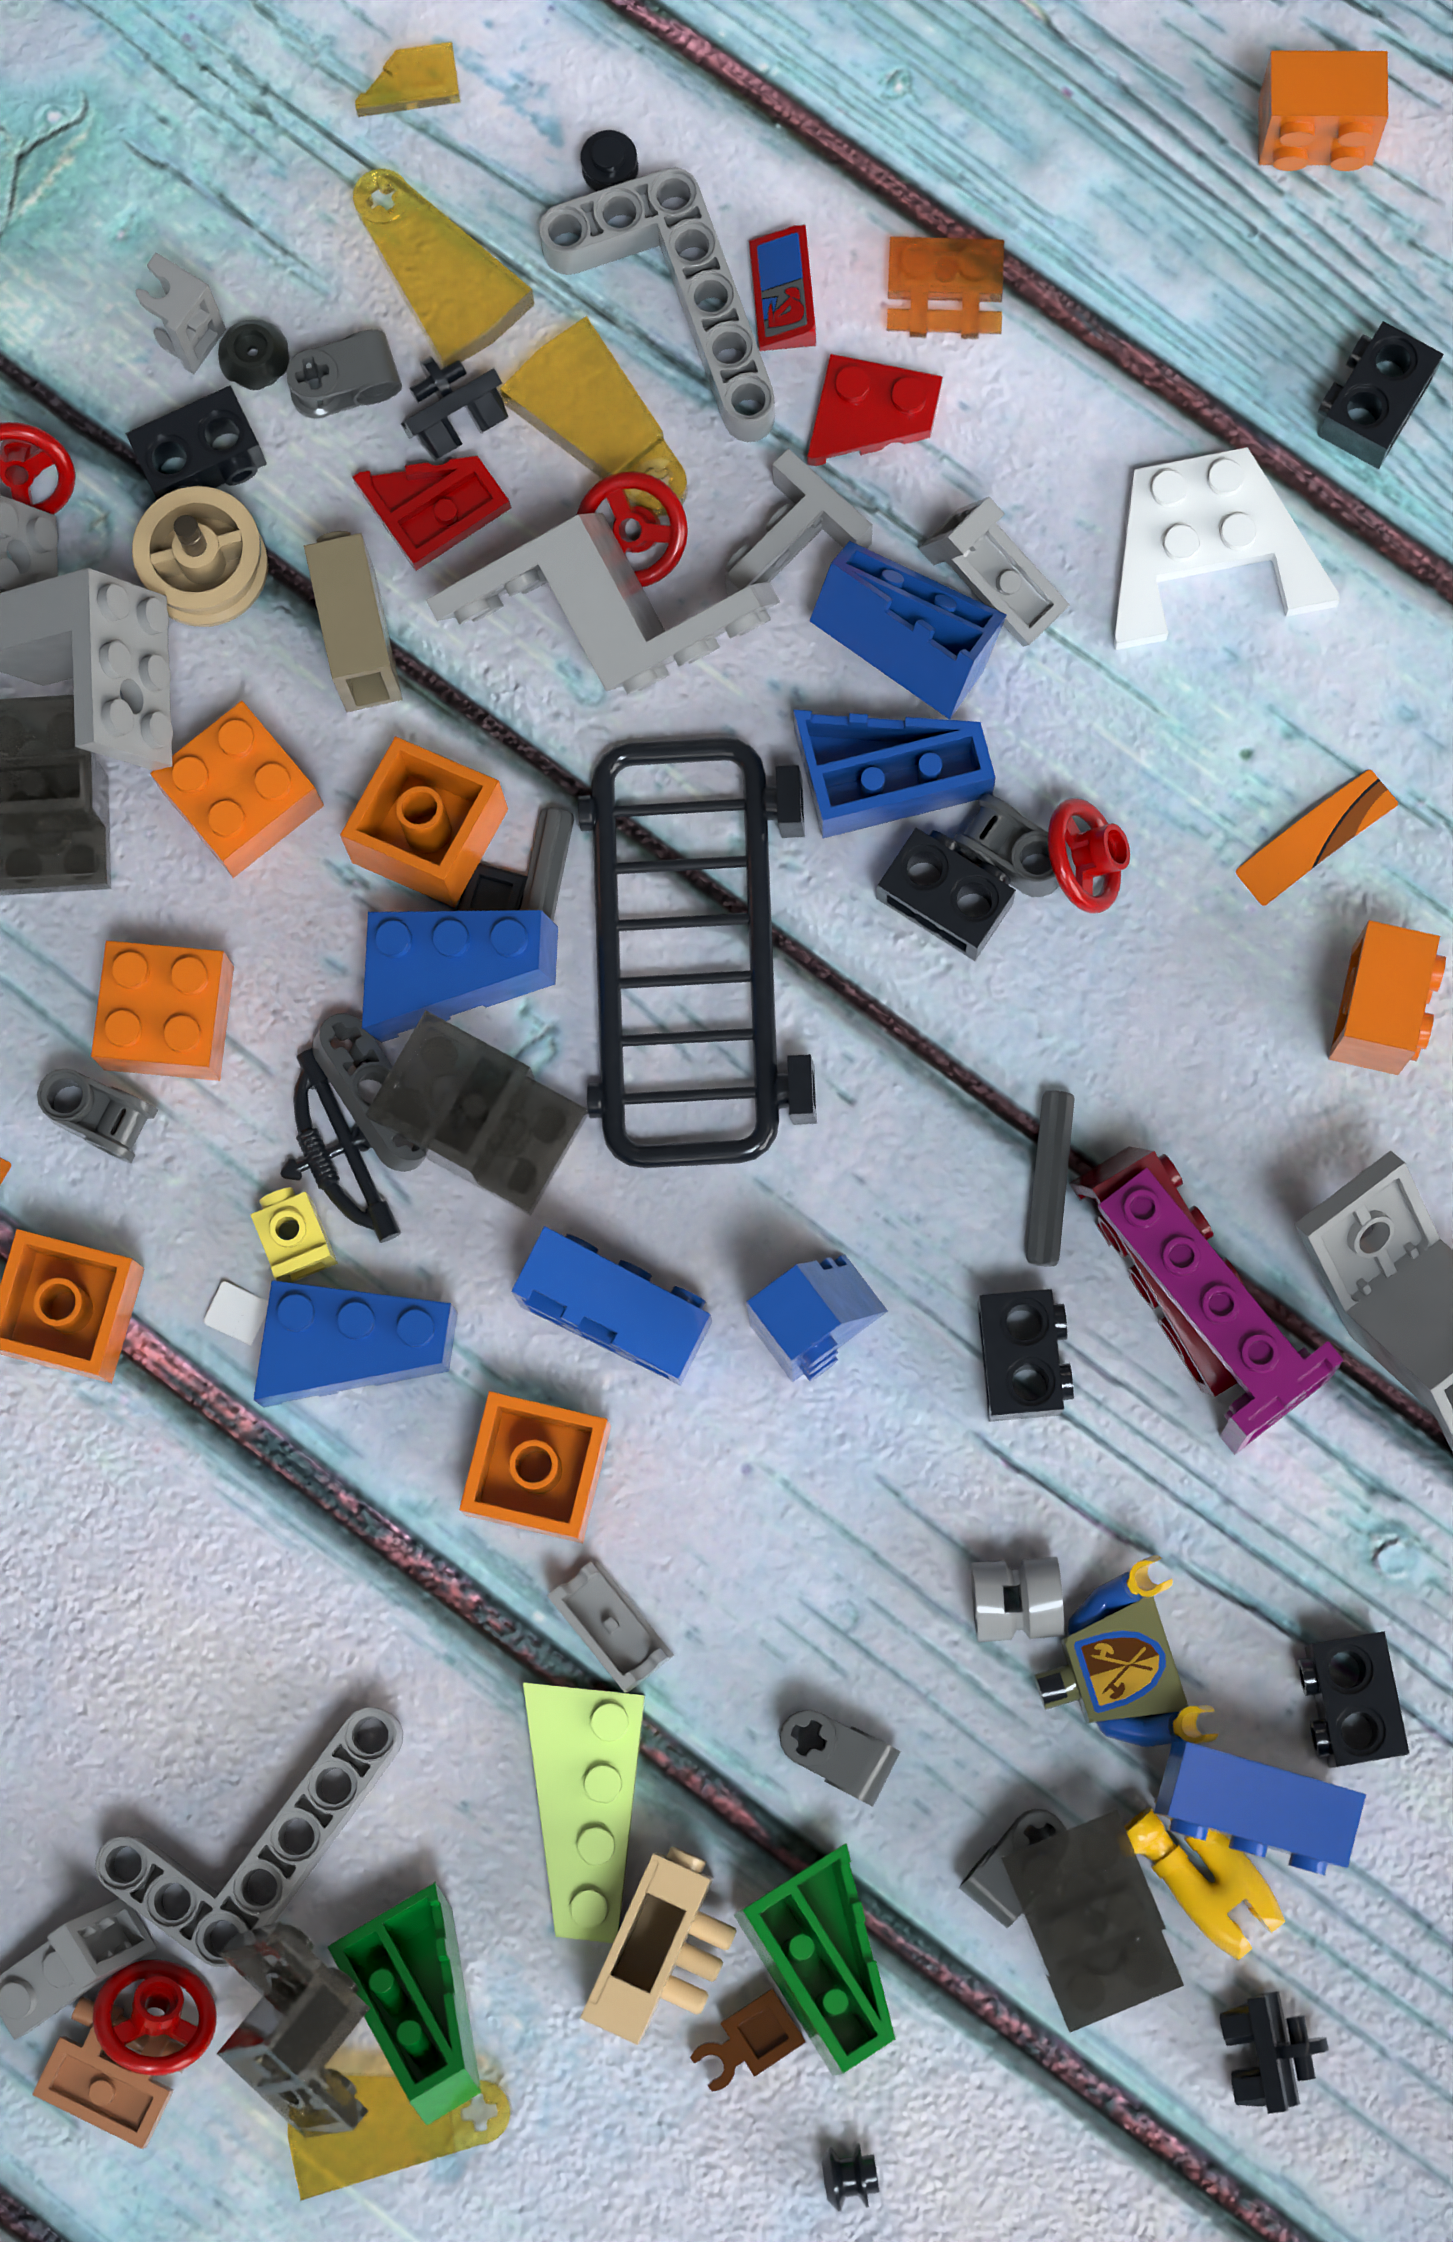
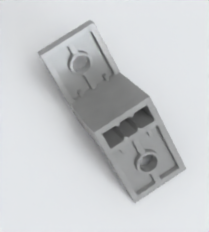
M0 495V672L42 686L73 678L75 747L153 771L171 767L173 729L170 710L171 672L168 652L169 615L167 611V596L91 568L58 576L56 516ZM7 550L10 553L12 560L7 558ZM120 691L123 694L124 700L120 697Z
M603 513L578 514L426 599L437 621L456 618L460 625L471 619L473 622H476L502 608L504 605L499 597L506 593L509 596L520 592L526 594L548 582L605 691L624 687L627 695L637 690L641 691L669 676L670 674L665 667L666 664L675 660L678 667L717 650L720 648L716 640L717 636L727 632L730 639L737 635L742 636L770 621L771 618L766 610L780 603L770 582L753 584L665 631Z
M1390 1150L1328 1199L1313 1208L1311 1212L1294 1225L1349 1335L1434 1413L1453 1452V1250L1440 1239L1406 1163ZM1369 1226H1372L1371 1233L1364 1239L1360 1240L1364 1231Z

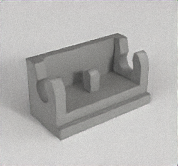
M155 253L148 262L147 267L161 282L166 296L153 298L147 291L142 289L136 290V296L142 307L160 318L165 326L168 335L163 330L154 329V336L158 344L164 350L179 358L187 371L195 374L226 328L209 285L158 253Z
M598 1560L594 1564L590 1562L580 1569V1573L566 1584L559 1585L547 1595L626 1694L674 1656Z

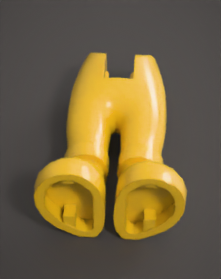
M1148 1807L1142 1810L1112 1837L1110 1842L1116 1851L1124 1857L1140 1854L1152 1860L1151 1868L1160 1879L1163 1878L1184 1912L1218 1948L1238 1961L1252 1950L1250 1943L1242 1934L1241 1928L1227 1915L1228 1912L1242 1901L1247 1905L1251 1915L1257 1918L1270 1933H1273L1285 1923L1278 1901L1266 1880L1245 1853L1228 1848L1230 1839L1226 1835L1208 1830L1206 1841L1188 1836L1184 1837L1187 1844L1193 1851L1198 1853L1213 1874L1215 1881L1209 1882L1188 1859L1187 1853L1180 1844L1175 1845L1166 1832L1164 1824L1154 1814L1152 1808Z

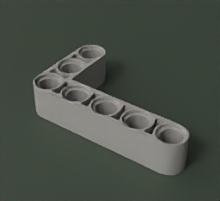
M667 168L548 209L541 218L539 230L544 259L548 266L557 273L565 275L577 274L660 246L726 429L734 438L744 442H755L766 437L773 429L775 421L773 388L699 185L693 175L684 169ZM672 197L683 198L688 202L678 210L666 209L661 205L665 200ZM618 215H626L634 219L630 225L624 228H615L607 224L611 218ZM563 233H573L580 237L571 246H560L553 242L557 236ZM693 247L707 252L703 258L696 261L684 260L679 256L682 251ZM708 298L720 299L725 303L724 307L717 312H706L697 307L700 302ZM725 349H736L744 354L740 361L732 364L722 363L716 359V356ZM744 400H754L763 406L760 412L750 416L742 415L734 409L738 403Z
M365 1707L355 1711L336 1733L220 1893L216 1892L153 1843L142 1837H116L107 1841L100 1848L95 1860V1871L98 1880L105 1888L203 1962L213 1967H227L245 1961L259 1945L398 1754L403 1744V1729L399 1720L393 1714L379 1708ZM378 1718L387 1727L388 1741L379 1752L369 1754L359 1744L358 1731L367 1720ZM340 1768L350 1777L351 1791L343 1802L333 1804L323 1796L321 1785L324 1776L330 1770ZM299 1818L306 1820L314 1831V1842L311 1848L301 1855L292 1852L285 1842V1831L288 1825ZM128 1846L138 1852L142 1861L139 1875L130 1882L122 1880L116 1874L114 1868V1861L118 1852ZM260 1869L269 1871L277 1882V1893L274 1899L266 1905L256 1903L248 1892V1882L251 1876ZM175 1883L184 1886L191 1898L188 1912L180 1919L169 1916L162 1904L166 1889ZM222 1920L233 1923L240 1935V1943L236 1951L229 1956L218 1953L211 1942L212 1930Z

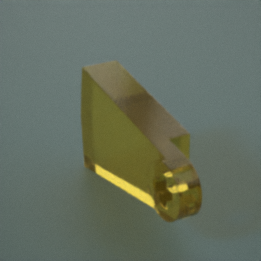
M375 169L367 172L357 181L353 190V202L356 213L372 239L380 260L443 368L457 359L462 363L493 344L535 305L533 291L526 283L407 184L401 175L389 169ZM377 190L383 195L394 192L391 196L394 206L387 211L381 205L371 209L374 204L372 193Z
M587 316L539 348L500 388L505 406L601 479L626 471H637L654 475L660 480L668 475L671 477L668 481L669 487L677 495L681 504H684L688 494V484L684 468L665 442L662 429ZM624 489L627 498L636 506L647 507L653 510L658 517L668 515L663 505L654 496H649L647 492L637 489Z
M296 2070L288 2072V2142L300 2200L302 2201L496 2140L505 2132L511 2121L512 2104L509 2095L498 2083L488 2079H480L482 2092L480 2094H483L485 2103L496 2104L498 2110L497 2115L487 2120V2129L479 2130L475 2120L464 2119L463 2108L472 2105L473 2098L431 2124L426 2125L408 2101L395 2074Z

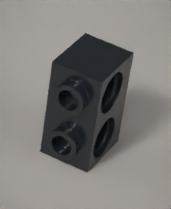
M1382 321L1372 339L1363 334L1354 347L1346 363V366L1354 370L1345 385L1342 386L1334 382L1323 399L1318 413L1325 416V420L1319 437L1369 465L1380 469L1433 380L1444 354ZM1384 361L1393 362L1402 369L1403 375L1398 377L1386 376L1378 369L1376 364ZM1356 408L1365 409L1373 415L1375 422L1368 425L1356 423L1351 419L1348 411Z
M231 385L125 433L157 500L172 491L186 487L204 486L217 488L224 484L229 486L238 485L251 479L257 473L258 468L267 465L259 443ZM235 434L239 436L237 442L229 449L216 450L212 448L214 441L221 435ZM172 458H183L186 460L184 467L179 472L174 474L160 473L162 465L167 460Z
M916 827L878 883L877 900L973 961H976L1012 907L1016 890L1009 886L1011 879L994 865L982 861L977 866L959 854L961 851L960 846L948 836L932 830L928 835ZM918 863H929L937 868L940 878L931 885L922 886L910 879L908 871ZM978 894L987 900L990 910L983 916L969 917L961 912L957 903L965 895Z
M1052 1289L979 1295L977 1307L989 1422L1061 1416L1064 1411L1063 1400L1074 1399L1070 1363L1060 1364L1057 1340H1067V1320L1064 1304L1053 1303ZM1016 1311H1028L1038 1319L1040 1333L1030 1340H1019L1008 1331L1006 1319ZM1023 1370L1036 1371L1043 1377L1046 1383V1393L1037 1400L1022 1399L1013 1389V1377Z
M1385 1631L1305 1646L1307 1658L1298 1660V1670L1304 1695H1314L1319 1719L1310 1721V1730L1316 1756H1326L1328 1768H1335L1409 1755L1410 1752ZM1338 1653L1350 1655L1359 1666V1678L1351 1688L1340 1687L1330 1676V1662ZM1351 1714L1363 1716L1371 1726V1740L1361 1750L1351 1748L1342 1737V1724Z

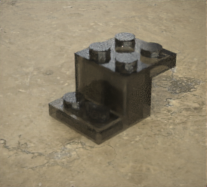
M74 695L0 699V896L111 889L109 777L96 759L94 752L75 747Z
M425 1010L365 1115L368 1119L421 1147L427 1159L531 1216L589 1113L587 1108L537 1082L531 1068L526 1064Z
M1117 1810L1000 1857L1023 1912L1021 1914L1022 1920L1069 2033L1184 1986L1162 1933L1166 1926Z
M277 1922L234 1935L219 1953L263 1997L217 2052V2055L304 2138L353 2131L369 2110L355 2097L357 2089L346 2076L331 2068L326 2070L324 2066L370 2007L356 1995L358 1987L347 1974L335 1967L328 1968L312 1952L314 1945L307 1935L293 1925H283L281 1922Z

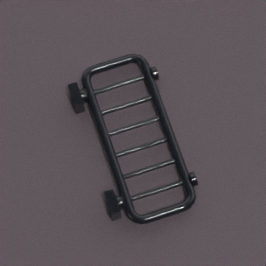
M718 737L633 742L615 746L601 757L594 768L591 783L592 796H579L581 831H593L600 1083H588L587 1085L588 1113L590 1119L602 1118V1132L605 1145L616 1159L628 1166L659 1168L739 1164L755 1160L768 1151L776 1139L779 1126V1109L789 1108V1115L793 1125L817 1124L815 1066L811 1054L788 1055V1073L778 1074L768 821L778 820L782 838L805 837L803 779L799 765L775 766L776 785L766 786V774L762 759L753 747L739 739ZM725 760L737 764L742 772L743 799L615 806V777L625 767ZM744 810L746 856L617 863L616 818ZM746 867L748 913L619 920L617 874ZM748 925L750 970L621 977L620 931ZM750 982L752 1028L634 1035L622 1034L621 989ZM753 1040L754 1087L624 1093L623 1047ZM755 1098V1129L745 1139L642 1145L631 1141L626 1132L625 1105Z

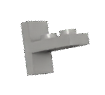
M788 448L772 464L773 484L795 506L792 507L790 504H786L781 507L769 520L766 526L768 533L754 547L746 544L732 556L725 568L728 572L725 575L726 594L731 596L749 585L771 582L822 529L843 548L851 541L867 549L872 544L873 524Z
M990 497L958 509L918 549L933 565L946 561L985 605L1007 615L1003 625L1023 647L1028 646L1070 604L996 524L1005 513Z
M119 1898L64 1923L47 1935L49 1941L0 1975V2017L15 2040L32 2031L115 1972L139 1961L157 1948L134 1909Z

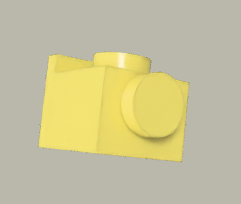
M288 1187L274 1191L259 1200L262 1210L250 1215L271 1265L270 1268L274 1278L277 1281L293 1283L338 1264L313 1200L306 1191L295 1195L293 1188ZM290 1220L297 1221L299 1232L296 1237L291 1240L281 1239L279 1237V1227L281 1224Z

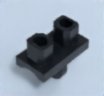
M429 356L420 361L426 378L411 386L409 390L417 403L436 393L440 400L401 423V426L409 439L416 435L422 447L436 461L463 445L447 417L464 406L480 433L508 418L504 402L497 390L502 381L493 368L453 392L450 384L467 374L462 363L457 359L440 369L435 360Z
M1280 1991L1261 1993L1247 1999V2003L1220 2013L1219 2018L1226 2046L1255 2042L1259 2066L1231 2071V2084L1236 2105L1266 2106L1268 2114L1286 2112L1289 2110V2107L1299 2105L1300 2100L1292 2058L1294 2060L1297 2081L1315 2079L1312 2055L1329 2051L1327 2037L1308 2038L1304 2015L1286 2018L1289 2041Z

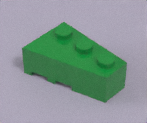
M847 1843L836 1848L734 1914L740 1927L832 2076L846 2073L896 2040L877 1962L873 1959L864 1923L866 1918L862 1902H859L850 1867L851 1858Z
M434 1882L327 1946L408 2101L426 2125L431 2124L482 2093L453 1911L442 1891Z

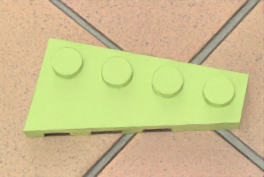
M523 1682L555 1936L613 1943L620 1929L645 1696Z

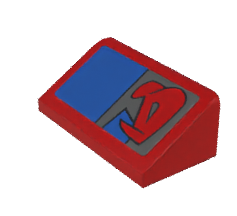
M806 224L791 226L750 240L749 248L759 351L816 346V325Z

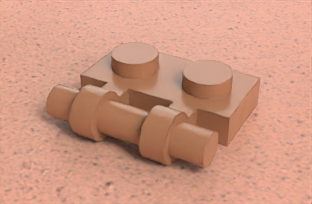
M82 1996L73 2011L71 2019L91 2028L84 2044L82 2045L66 2036L60 2037L32 2095L140 2149H144L147 2147L174 2089L153 2080V2076L129 2071L115 2063L111 2058L103 2055L104 2050L96 2038L93 2027L94 2001ZM114 2004L111 2012L113 2027L129 2019L123 2016L124 2009ZM145 2034L126 2045L146 2056H165L185 2047L173 2041V2038L165 2034L160 2036Z

